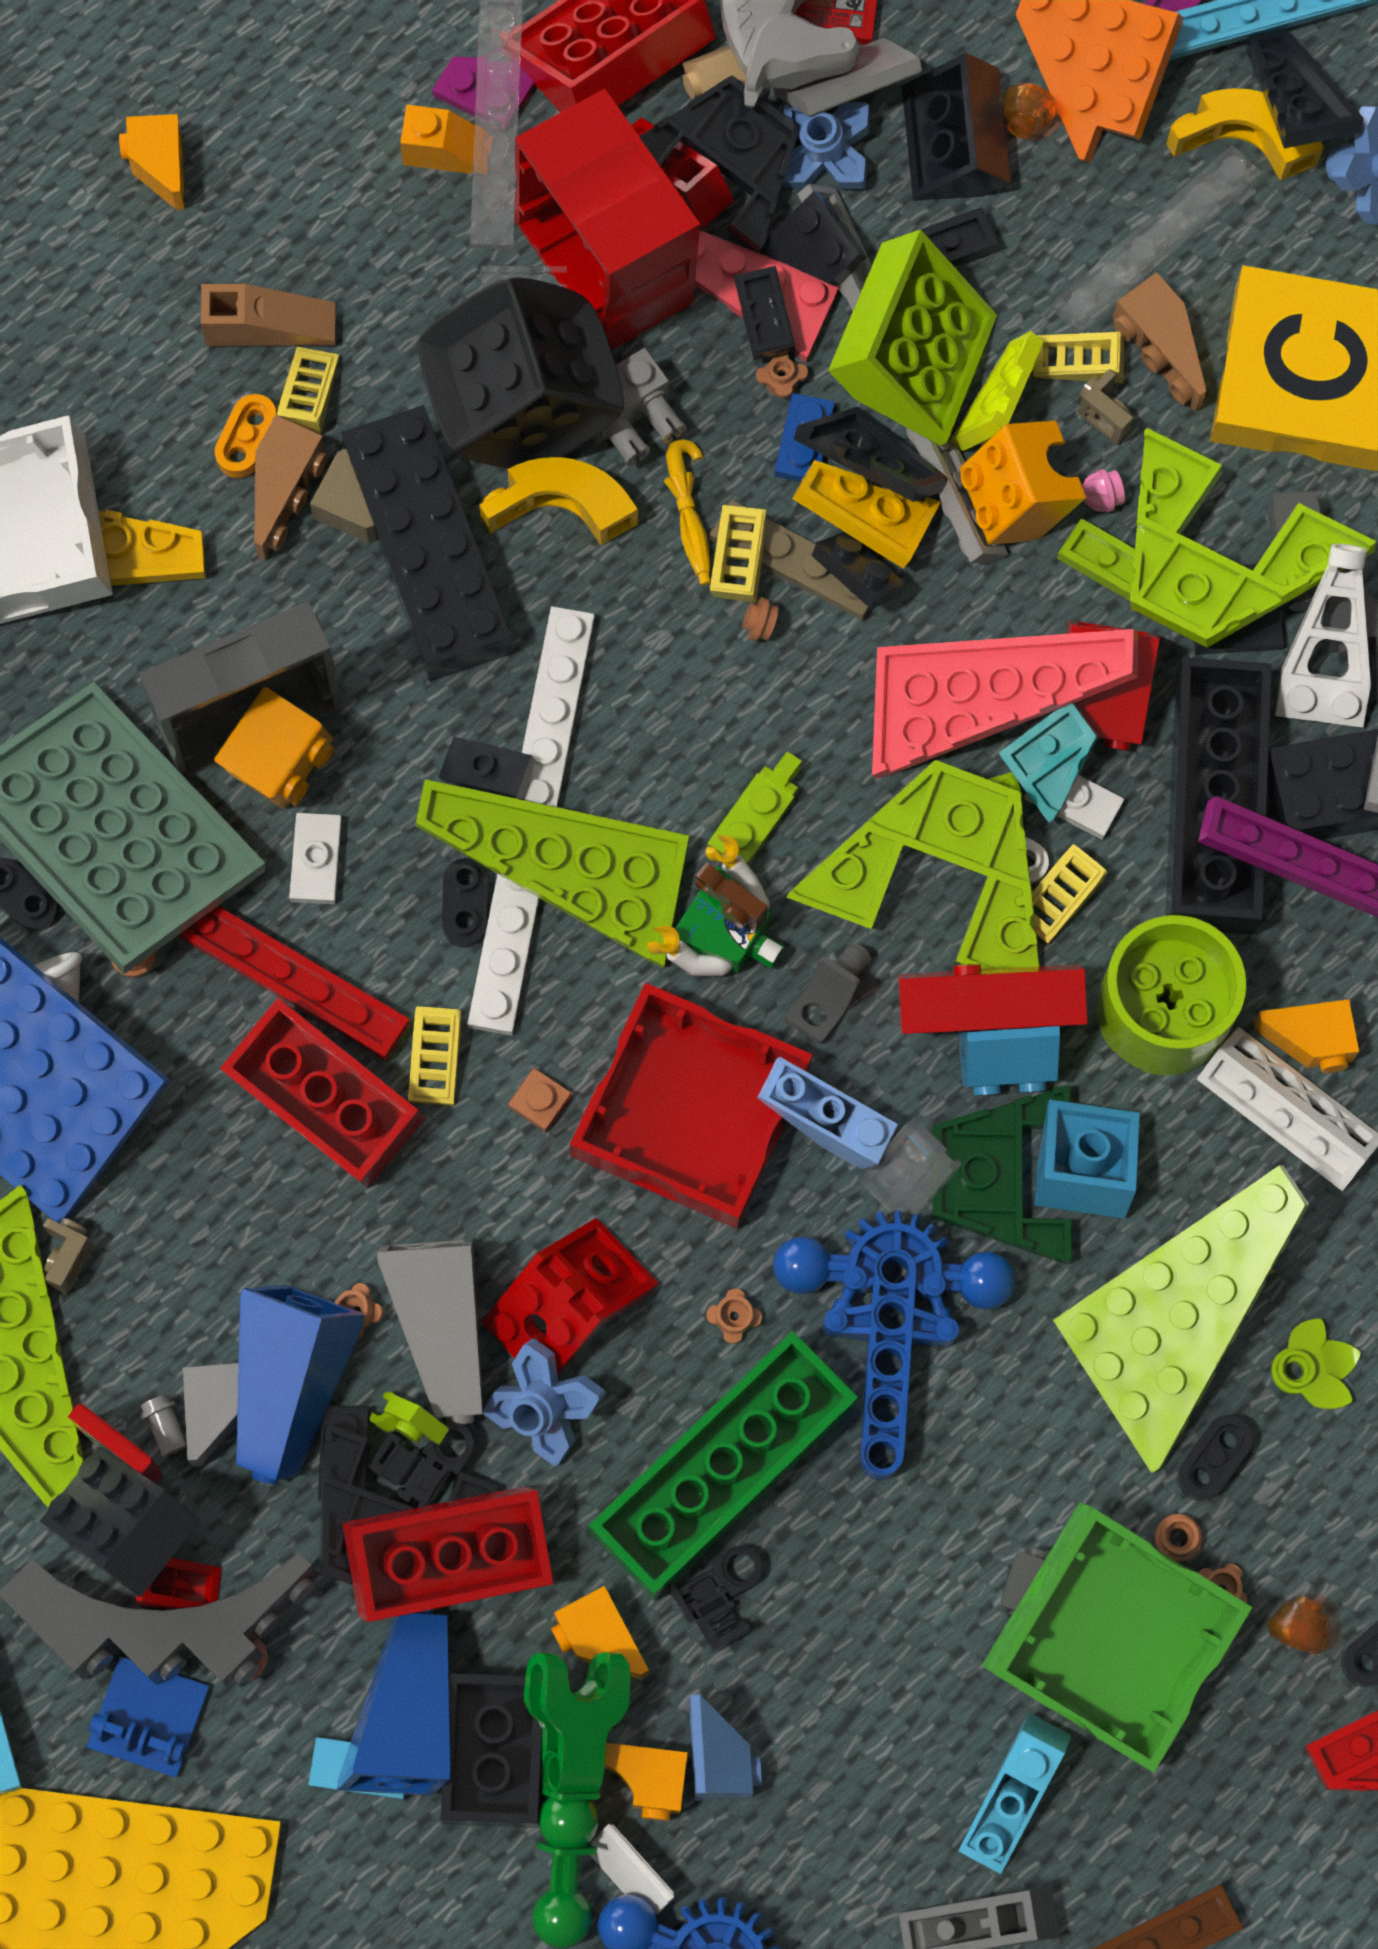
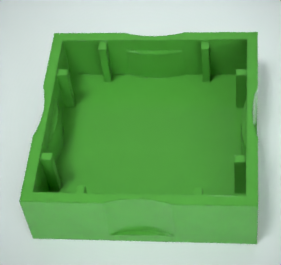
M1080 1502L982 1666L1154 1773L1188 1717L1199 1687L1206 1677L1219 1665L1253 1607L1199 1573L1184 1567L1160 1552L1149 1542L1095 1508Z

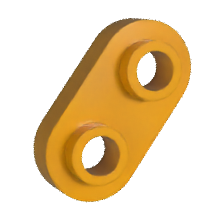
M249 394L242 397L235 404L216 443L215 457L217 465L229 477L243 478L255 471L256 449L273 418L277 415L273 402L266 396ZM253 415H260L264 418L263 422L259 425H251L248 423V420ZM235 452H243L246 455L245 459L238 463L231 461L230 457Z

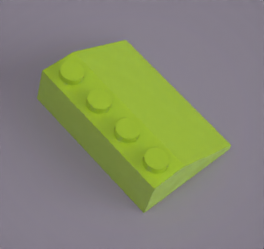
M921 229L881 243L828 371L855 400L938 445H944L948 441L997 314Z

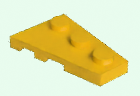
M107 509L105 512L98 511L111 586L206 578L202 531L151 519L148 522L124 517L120 512Z

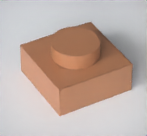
M533 1068L508 1103V1108L546 1133L570 1099L571 1092Z

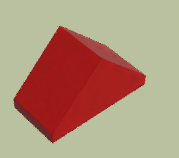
M171 1558L141 1597L136 1595V1602L143 1609L166 1611L199 1607L218 1601L221 1567Z

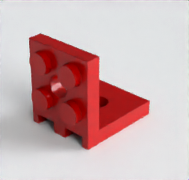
M594 1218L536 1253L481 1323L514 1358H516L524 1344L530 1339H536L554 1352L557 1375L559 1377L600 1326L647 1297L659 1283L597 1218ZM534 1314L539 1315L545 1321L547 1334L542 1333L536 1327Z

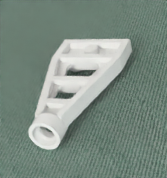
M1331 544L1328 565L1281 668L1275 702V716L1363 728L1371 687L1362 574L1367 553L1365 548L1349 544ZM1338 567L1352 570L1350 572L1343 573L1338 570ZM1340 596L1350 599L1351 621L1347 629L1321 625L1322 614L1329 597ZM1329 639L1341 641L1345 644L1348 655V670L1342 677L1311 673L1308 670V660L1319 641Z

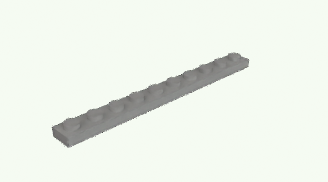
M808 184L798 193L801 202L813 191L822 193L867 255L835 187ZM868 256L838 286L842 295L848 300L852 311L872 267ZM907 428V435L911 442L916 445L920 456L947 477L943 491L938 493L942 501V510L951 520L959 537V546L962 552L969 558L970 563H994L1007 556L1008 552L1004 544L989 545L983 529L977 524L973 503L968 490L964 488L961 482L959 468L965 461L959 448L950 441L952 433H950L946 444L938 445Z

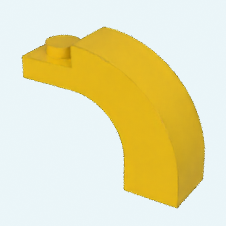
M1239 88L1222 89L1201 95L1197 115L1188 113L1178 118L1171 125L1166 143L1173 157H1177L1218 139L1235 138L1253 144L1265 154L1280 181L1317 166L1324 149L1321 141L1284 149L1263 93L1257 90Z
M562 457L538 458L507 469L509 488L506 490L505 488H498L484 498L483 503L479 505L481 522L489 534L533 509L547 506L564 508L578 515L586 523L601 546L638 525L637 507L622 486L611 476L588 463Z

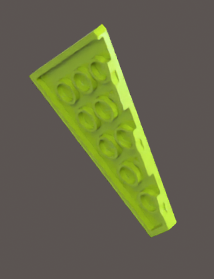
M1279 1165L1053 1320L1151 1473H1155L1165 1466V1461L1179 1435L1184 1432L1189 1423V1417L1194 1408L1199 1405L1216 1374L1215 1370L1229 1345L1235 1340L1240 1325L1245 1316L1250 1313L1266 1284V1278L1279 1255L1286 1248L1295 1226L1299 1224L1309 1206V1203L1283 1165Z
M19 1185L0 1200V1450L48 1508L51 1501L61 1494L78 1474L79 1467L84 1462V1455L79 1431L68 1418V1415L74 1408L49 1289L45 1280L46 1275L31 1204L27 1192Z

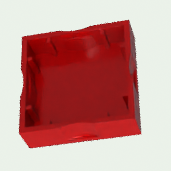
M645 982L618 1039L613 1063L603 1080L596 1086L570 1142V1156L738 1229L787 1121L757 1097L778 1057L809 1072L813 1054L755 1029L727 1023L714 1016L704 1007Z

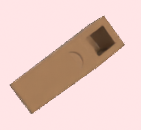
M1156 272L1117 300L1113 314V324L1115 330L1121 332L1123 340L1127 342L1132 340L1142 351L1141 358L1147 368L1153 373L1159 371L1169 382V391L1174 399L1182 405L1187 403L1195 412L1202 407L1207 390L1185 303Z
M201 284V328L206 346L336 345V302L249 284Z
M275 415L256 449L254 543L258 558L265 561L271 550L279 551L283 546L288 534V527L285 526L292 513L298 515L302 511L308 497V491L305 490L312 476L315 478L320 477L328 460L322 435L278 415Z

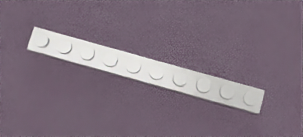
M551 606L522 753L532 755L537 762L522 800L558 807L595 619L593 613ZM497 874L467 1025L471 1029L513 1035L539 897Z

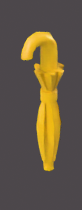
M679 439L669 444L666 461L670 477H667L664 483L677 499L676 503L680 513L681 541L696 576L699 578L700 585L706 586L711 583L709 577L710 559L707 534L699 515L695 511L694 500L691 497L695 476H692V472H686L682 454L688 453L693 461L702 460L704 456L693 441Z

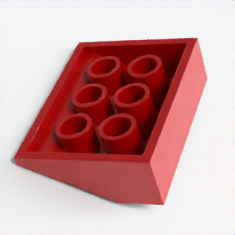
M558 0L499 40V43L507 55L519 64L557 110L562 112L604 88L618 106L624 101L631 99L637 92L657 78L664 76L686 58L699 52L702 47L716 39L705 0Z

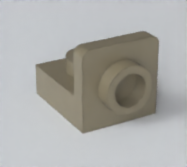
M1109 369L1100 379L1097 376H1093L1084 385L1079 393V397L1082 400L1078 414L1117 446L1128 435L1133 417L1120 400L1107 396L1112 391L1117 376L1115 372Z
M47 1218L43 1226L50 1236L64 1243L61 1248L55 1247L50 1253L44 1267V1271L47 1272L45 1280L52 1288L68 1295L94 1246L88 1237L85 1236L87 1229L67 1218H63L60 1224Z

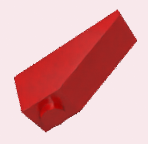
M641 117L631 125L638 135H642L654 127L653 124ZM681 142L675 146L660 166L700 222L702 228L707 226L734 202L717 164Z

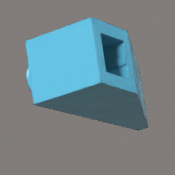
M1028 1713L958 1850L959 1852L999 1874L1002 1873L1066 1752L1071 1738L1070 1734Z

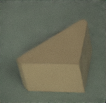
M340 450L334 457L310 503L313 519L367 543L377 541L375 526L347 450Z

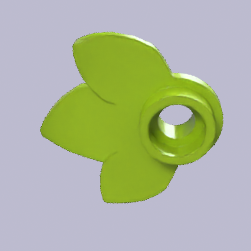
M1321 1318L1307 1320L1293 1329L1290 1333L1287 1349L1282 1350L1274 1358L1271 1364V1377L1280 1390L1288 1394H1301L1316 1408H1343L1352 1402V1396L1341 1380L1353 1370L1360 1358L1361 1352L1344 1342L1326 1340L1325 1325ZM1291 1363L1299 1365L1302 1369L1301 1378H1289L1286 1374V1366Z

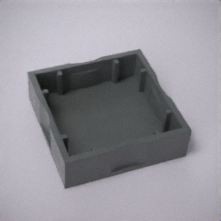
M309 601L139 673L160 736L175 768L184 777L217 764L214 758L263 687L269 688L315 720L322 719L344 709L340 689L334 678L336 670L331 647Z

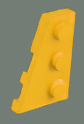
M816 460L807 470L792 497L796 502L903 569L911 560L941 502L926 497L924 501L917 500L912 502L889 489L886 490L868 484L862 475Z

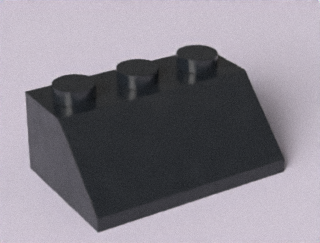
M965 52L902 85L912 197L914 201L983 197L1011 183L999 68Z

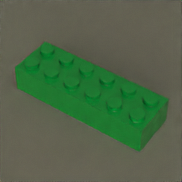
M791 1331L588 1525L589 1534L655 1601L670 1587L672 1582H675L856 1407L858 1397Z

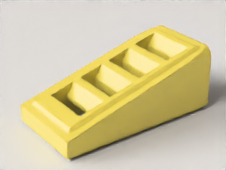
M1121 332L1037 335L1044 343L1037 357L1039 360L1033 371L1034 378L1089 381L1093 376H1097L1100 379L1111 369L1117 374L1114 383H1123L1125 343ZM1049 347L1057 348L1056 366H1048ZM1067 348L1074 349V365H1066ZM1084 349L1092 350V364L1084 365ZM1102 350L1110 351V364H1101Z
M297 347L277 415L321 435L340 358L339 354ZM304 360L327 364L325 371L302 367ZM300 375L322 379L321 384L300 381L299 378ZM296 390L315 392L318 395L317 398L298 395ZM293 403L314 407L313 412L292 408Z
M728 505L722 506L710 592L713 597L752 603L757 602L767 517L766 510ZM731 522L754 524V531L731 530ZM729 540L752 543L751 549L729 547ZM727 558L749 561L748 567L727 565ZM725 577L746 579V584L725 583Z
M1074 844L1065 852L1032 892L1033 907L1036 905L1054 920L1053 924L1049 926L1033 913L1036 936L1046 945L1053 940L1104 882L1107 875L1105 868ZM1072 865L1089 880L1085 883L1068 869L1069 866ZM1060 878L1074 889L1077 895L1075 897L1071 896L1055 882ZM1046 892L1066 907L1063 912L1043 897Z
M416 1007L408 1102L454 1106L462 1025L460 1010ZM425 1024L450 1026V1032L425 1031ZM423 1043L447 1044L449 1048L448 1051L423 1049ZM421 1063H447V1070L421 1068ZM420 1079L446 1081V1088L419 1087Z

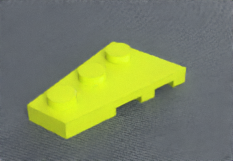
M1030 331L1010 341L950 440L962 451L979 443L984 445L1004 425L1009 424L1029 375L1038 363L1039 359L1037 357L1044 343L1035 333Z

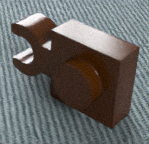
M706 862L695 875V878L698 879L695 885L709 896L717 899L723 908L722 914L738 928L742 929L746 925L756 933L767 919L768 906L733 879L727 880L709 863Z

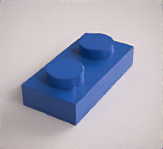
M792 393L774 477L801 482L814 460L822 462V454L793 439L798 425L832 415L835 401Z

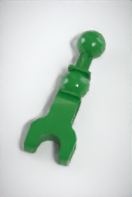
M602 1652L595 1655L590 1661L585 1683L575 1693L570 1691L567 1665L563 1659L553 1653H537L529 1659L526 1669L524 1703L531 1716L539 1722L542 1728L540 1765L542 1787L540 1793L549 1796L542 1804L538 1817L540 1833L545 1840L537 1841V1848L552 1854L550 1890L545 1891L535 1902L531 1917L533 1930L541 1941L553 1948L567 1949L580 1944L589 1934L593 1920L591 1905L583 1894L578 1891L580 1856L597 1854V1847L588 1844L596 1836L599 1825L598 1809L591 1799H600L601 1792H599L604 1775L607 1735L611 1728L623 1718L629 1708L630 1666L626 1658L619 1652Z

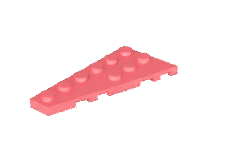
M1134 629L877 647L872 776L877 779L892 775L1136 679L1138 675L1139 634Z

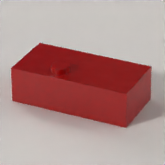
M981 964L954 965V971L897 974L900 1029L902 1034L1087 1024L1085 969L1078 964L982 970Z
M279 998L274 1001L220 1067V1070L367 1188L385 1169L426 1118L417 1108Z
M527 1486L342 1522L358 1617L366 1622L553 1584L538 1491Z

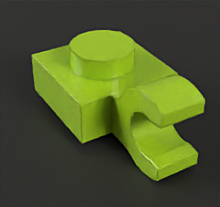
M385 1392L382 1398L388 1401L384 1408L385 1412L382 1415L371 1413L369 1416L370 1421L383 1431L391 1432L396 1429L399 1433L416 1443L423 1437L439 1445L449 1428L421 1406L396 1396L392 1392Z

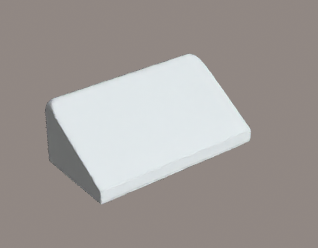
M608 1824L592 1841L590 1845L597 1847V1854L590 1856L625 1895L640 1896L651 1904L657 1915L674 1900L675 1893L613 1824Z

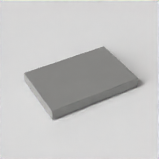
M881 38L859 47L857 62L853 69L842 75L814 80L793 90L773 88L776 97L811 117L920 74L922 67L918 56L886 38Z

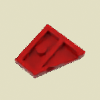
M1378 1710L1304 1746L1326 1790L1378 1791Z

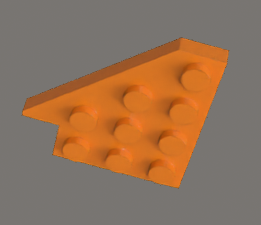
M1021 0L1016 17L1078 158L1090 164L1103 130L1140 140L1184 17L1177 12L1131 0Z

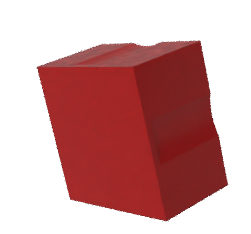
M605 88L515 137V171L517 177L515 223L559 285L583 295L591 303L602 323L611 351L693 304L700 222Z

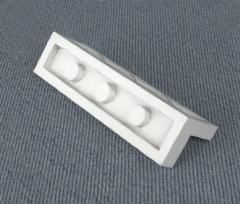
M1240 1027L1221 1045L1197 1078L1199 1082L1341 1191L1345 1189L1378 1147V1133ZM1238 1046L1240 1049H1242L1244 1052L1250 1055L1252 1059L1246 1057L1244 1054H1242L1234 1047ZM1275 1077L1284 1081L1288 1087L1281 1084ZM1312 1105H1315L1317 1108L1323 1111L1325 1115L1315 1110L1312 1107ZM1348 1133L1353 1134L1355 1137H1357L1359 1140L1365 1143L1366 1147L1362 1146L1359 1142H1357L1355 1139L1349 1136Z

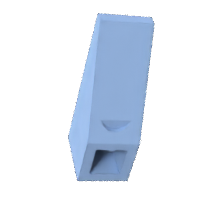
M781 1057L776 1059L757 1097L819 1146L861 1169L879 1163L898 1125Z

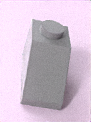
M238 1363L183 1368L187 1457L192 1467H202L237 1427Z

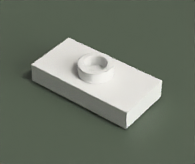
M1078 775L1057 817L1103 840L1121 808L1124 798ZM1026 792L1024 799L1035 805Z
M296 813L290 902L335 904L342 824L341 815Z

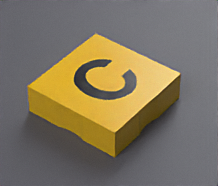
M1242 265L1234 292L1226 340L1228 350L1224 372L1218 388L1210 441L1267 452H1294L1323 462L1378 471V289Z

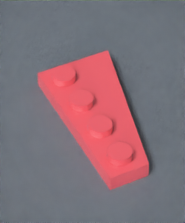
M700 231L695 286L706 294L712 295L728 306L729 310L743 318L734 284V275L776 266L795 342V351L793 352L794 355L807 363L839 293L838 286L828 284L785 263Z

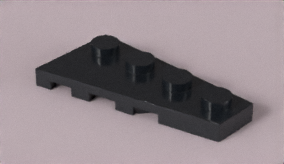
M1286 29L1248 36L1246 52L1284 149L1324 140H1337L1344 136L1362 132L1364 118Z

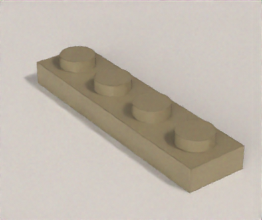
M730 500L728 506L745 507L733 500ZM721 516L709 536V540L717 543ZM766 518L761 567L863 620L869 607L811 556L816 544ZM731 522V530L753 532L754 524ZM729 540V547L751 549L752 543Z

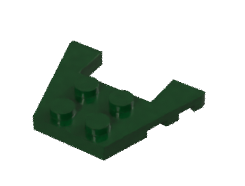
M1062 1085L1033 1097L1031 1095L1016 1099L1015 1102L990 1110L987 1108L933 1125L932 1219L1062 1264H1070L1072 1260L1071 1219L1023 1218L1022 1129H1043L1048 1101L1070 1102V1085Z

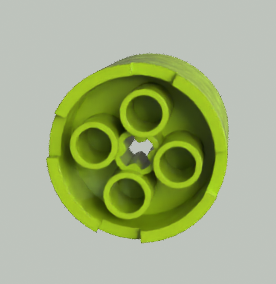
M1181 915L1161 916L1136 926L1125 935L1116 947L1097 996V1021L1108 1046L1127 1063L1141 1069L1143 1072L1155 1075H1178L1192 1071L1208 1062L1224 1043L1244 1003L1246 975L1240 955L1222 932L1196 918ZM1161 996H1166L1169 1003H1176L1173 1010H1169L1166 1003H1159Z

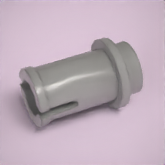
M167 1394L143 1403L141 1408L144 1413L140 1416L142 1421H148L162 1457L170 1456L187 1448V1440L173 1411V1408L176 1407L175 1401H169Z

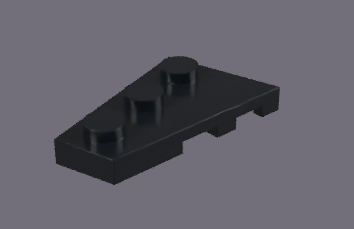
M858 406L797 426L793 440L912 502L943 491L947 477Z

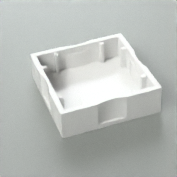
M68 415L11 430L1 435L0 624L113 595L85 434Z

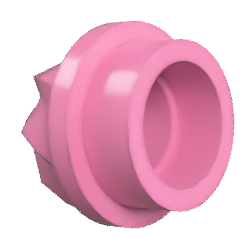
M1100 469L1085 479L1082 487L1087 498L1084 500V503L1094 511H1106L1108 513L1114 511L1115 506L1124 504V487L1116 470L1106 472L1104 469Z

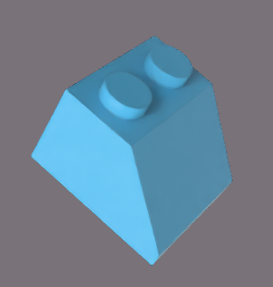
M1059 1026L958 1032L962 1086L973 1087L974 1095L1000 1094L1001 1085L1019 1084V1092L1046 1090V1082L1058 1081Z
M1049 1100L1036 1168L1034 1206L1125 1219L1136 1193L1139 1112Z

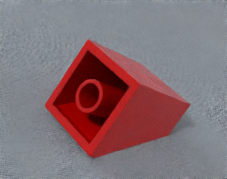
M1068 620L1066 634L1128 629ZM1135 630L1139 634L1138 675L1136 679L1075 702L1099 735L1098 738H1105L1103 745L1105 747L1130 750L1131 743H1142L1160 640L1155 633Z

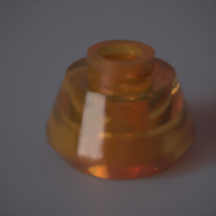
M1022 82L1007 88L1004 93V122L1008 130L1019 138L1026 139L1030 136L1040 135L1058 117L1059 110L1055 98L1038 85Z
M1297 1596L1295 1602L1285 1601L1268 1620L1267 1628L1269 1635L1273 1639L1297 1650L1319 1655L1329 1647V1618L1321 1613L1324 1607L1322 1604L1306 1597Z

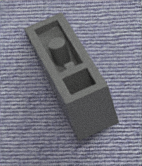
M1052 1889L1028 1890L898 1913L904 1949H997L1060 1938Z

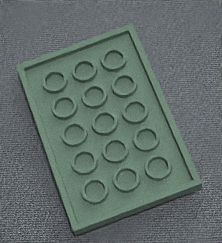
M94 681L0 746V841L123 974H126L265 872V862Z

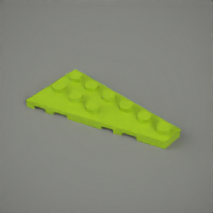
M427 779L424 780L415 822L417 828L661 968L664 967L667 953H650L647 949V943L658 942L663 946V936L656 932L654 927H672L689 835Z

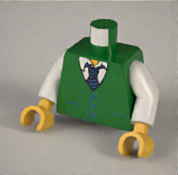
M718 835L719 840L724 843V852L720 856L715 848L707 847L705 852L707 858L711 861L724 863L722 869L717 866L715 868L727 880L733 879L768 906L767 919L756 933L746 925L742 929L738 928L722 914L723 908L720 906V902L700 890L676 928L671 926L654 927V930L663 936V946L658 942H648L647 949L653 954L667 953V958L692 976H724L729 971L738 975L749 956L772 969L779 960L785 946L764 934L771 924L770 902L755 873L744 859L738 855L739 848L736 840L729 836Z

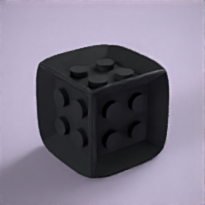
M515 277L504 279L483 288L433 322L418 340L420 366L440 430L450 448L467 460L509 469L529 460L563 457L608 428L624 411L622 384L602 323L591 303L583 295L571 289L531 278Z

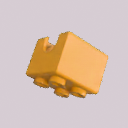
M1057 421L1006 424L959 468L962 485L968 490L976 511L977 524L983 529L989 545L1039 539L1087 498L1079 477L1059 475L1052 469L1047 460L1049 446L1063 445L1065 443Z
M263 687L214 760L230 775L281 809H285L289 803L296 806L302 800L309 788V783L305 781L315 766L321 769L327 763L335 747L330 744L333 736L320 722L269 688Z

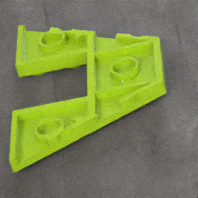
M1146 428L1144 431L1133 579L1130 594V607L1132 610L1205 647H1209L1318 585L1328 565L1331 544H1349L1365 548L1367 550L1366 557L1375 552V540L1300 503L1297 504L1253 571L1181 535L1221 477L1222 465ZM1338 567L1339 571H1343L1346 569Z
M934 760L787 895L789 899L872 929L903 845L987 876L955 961L962 964H981V970L1039 966L1020 791Z

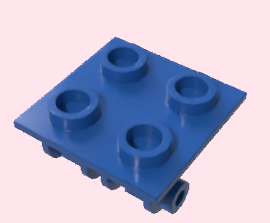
M120 1656L99 1714L95 1713L91 1720L89 1732L92 1733L87 1748L177 1778L210 1686L178 1675L169 1681L163 1679L156 1685L131 1659Z

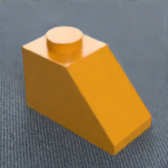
M406 105L400 141L403 165L487 176L493 135L450 110Z
M178 114L126 117L127 133L119 134L121 159H129L132 174L176 210L185 209L182 131Z
M1349 999L1259 1011L1254 1020V1027L1257 1033L1305 1067H1320L1322 1073H1333L1347 1069L1348 1063L1353 1062L1359 1053Z
M605 1586L554 1612L558 1624L550 1629L563 1654L572 1650L577 1660L590 1664L591 1659L602 1652H619L629 1663L631 1677L642 1679L649 1675V1669Z

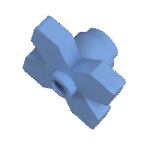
M846 102L841 104L832 115L821 112L811 117L786 103L784 105V115L798 125L800 129L796 139L799 145L793 149L788 169L781 185L785 188L804 189L808 184H812L825 169L840 189L865 188L867 162L865 157L851 146L869 133L870 109L868 103Z
M1362 106L1359 111L1364 118L1362 132L1354 134L1355 143H1344L1330 151L1326 161V171L1329 179L1336 182L1341 191H1356V212L1362 221L1366 224L1378 225V106Z
M530 1339L522 1346L512 1362L519 1386H500L483 1409V1414L503 1429L513 1427L518 1433L531 1436L533 1451L551 1465L557 1466L566 1457L576 1441L568 1419H588L595 1412L606 1393L603 1388L585 1375L558 1382L554 1352L536 1339Z

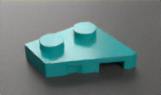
M1072 703L1054 711L1001 750L999 755L1049 823L1057 818L1099 735L1076 703Z

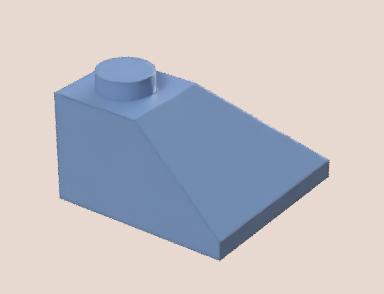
M700 1694L690 1695L689 1709L695 1801L752 1797L753 1786H762L760 1756L751 1757L750 1744Z

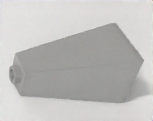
M473 1239L381 1245L377 1251L378 1264L435 1418L446 1417V1423L466 1424L474 1422V1415L483 1413Z

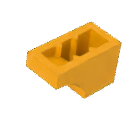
M606 1743L604 1768L619 1776L629 1787L633 1795V1809H642L641 1818L669 1822L671 1813L680 1814L687 1752Z

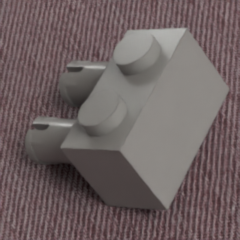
M645 347L616 365L622 384L624 411L608 428L592 438L596 445L609 438L628 466L637 463L635 456L641 461L650 452L648 445L644 443L631 425L636 420L646 416L665 444L673 441L672 433L678 438L687 428L667 402L669 401V380Z

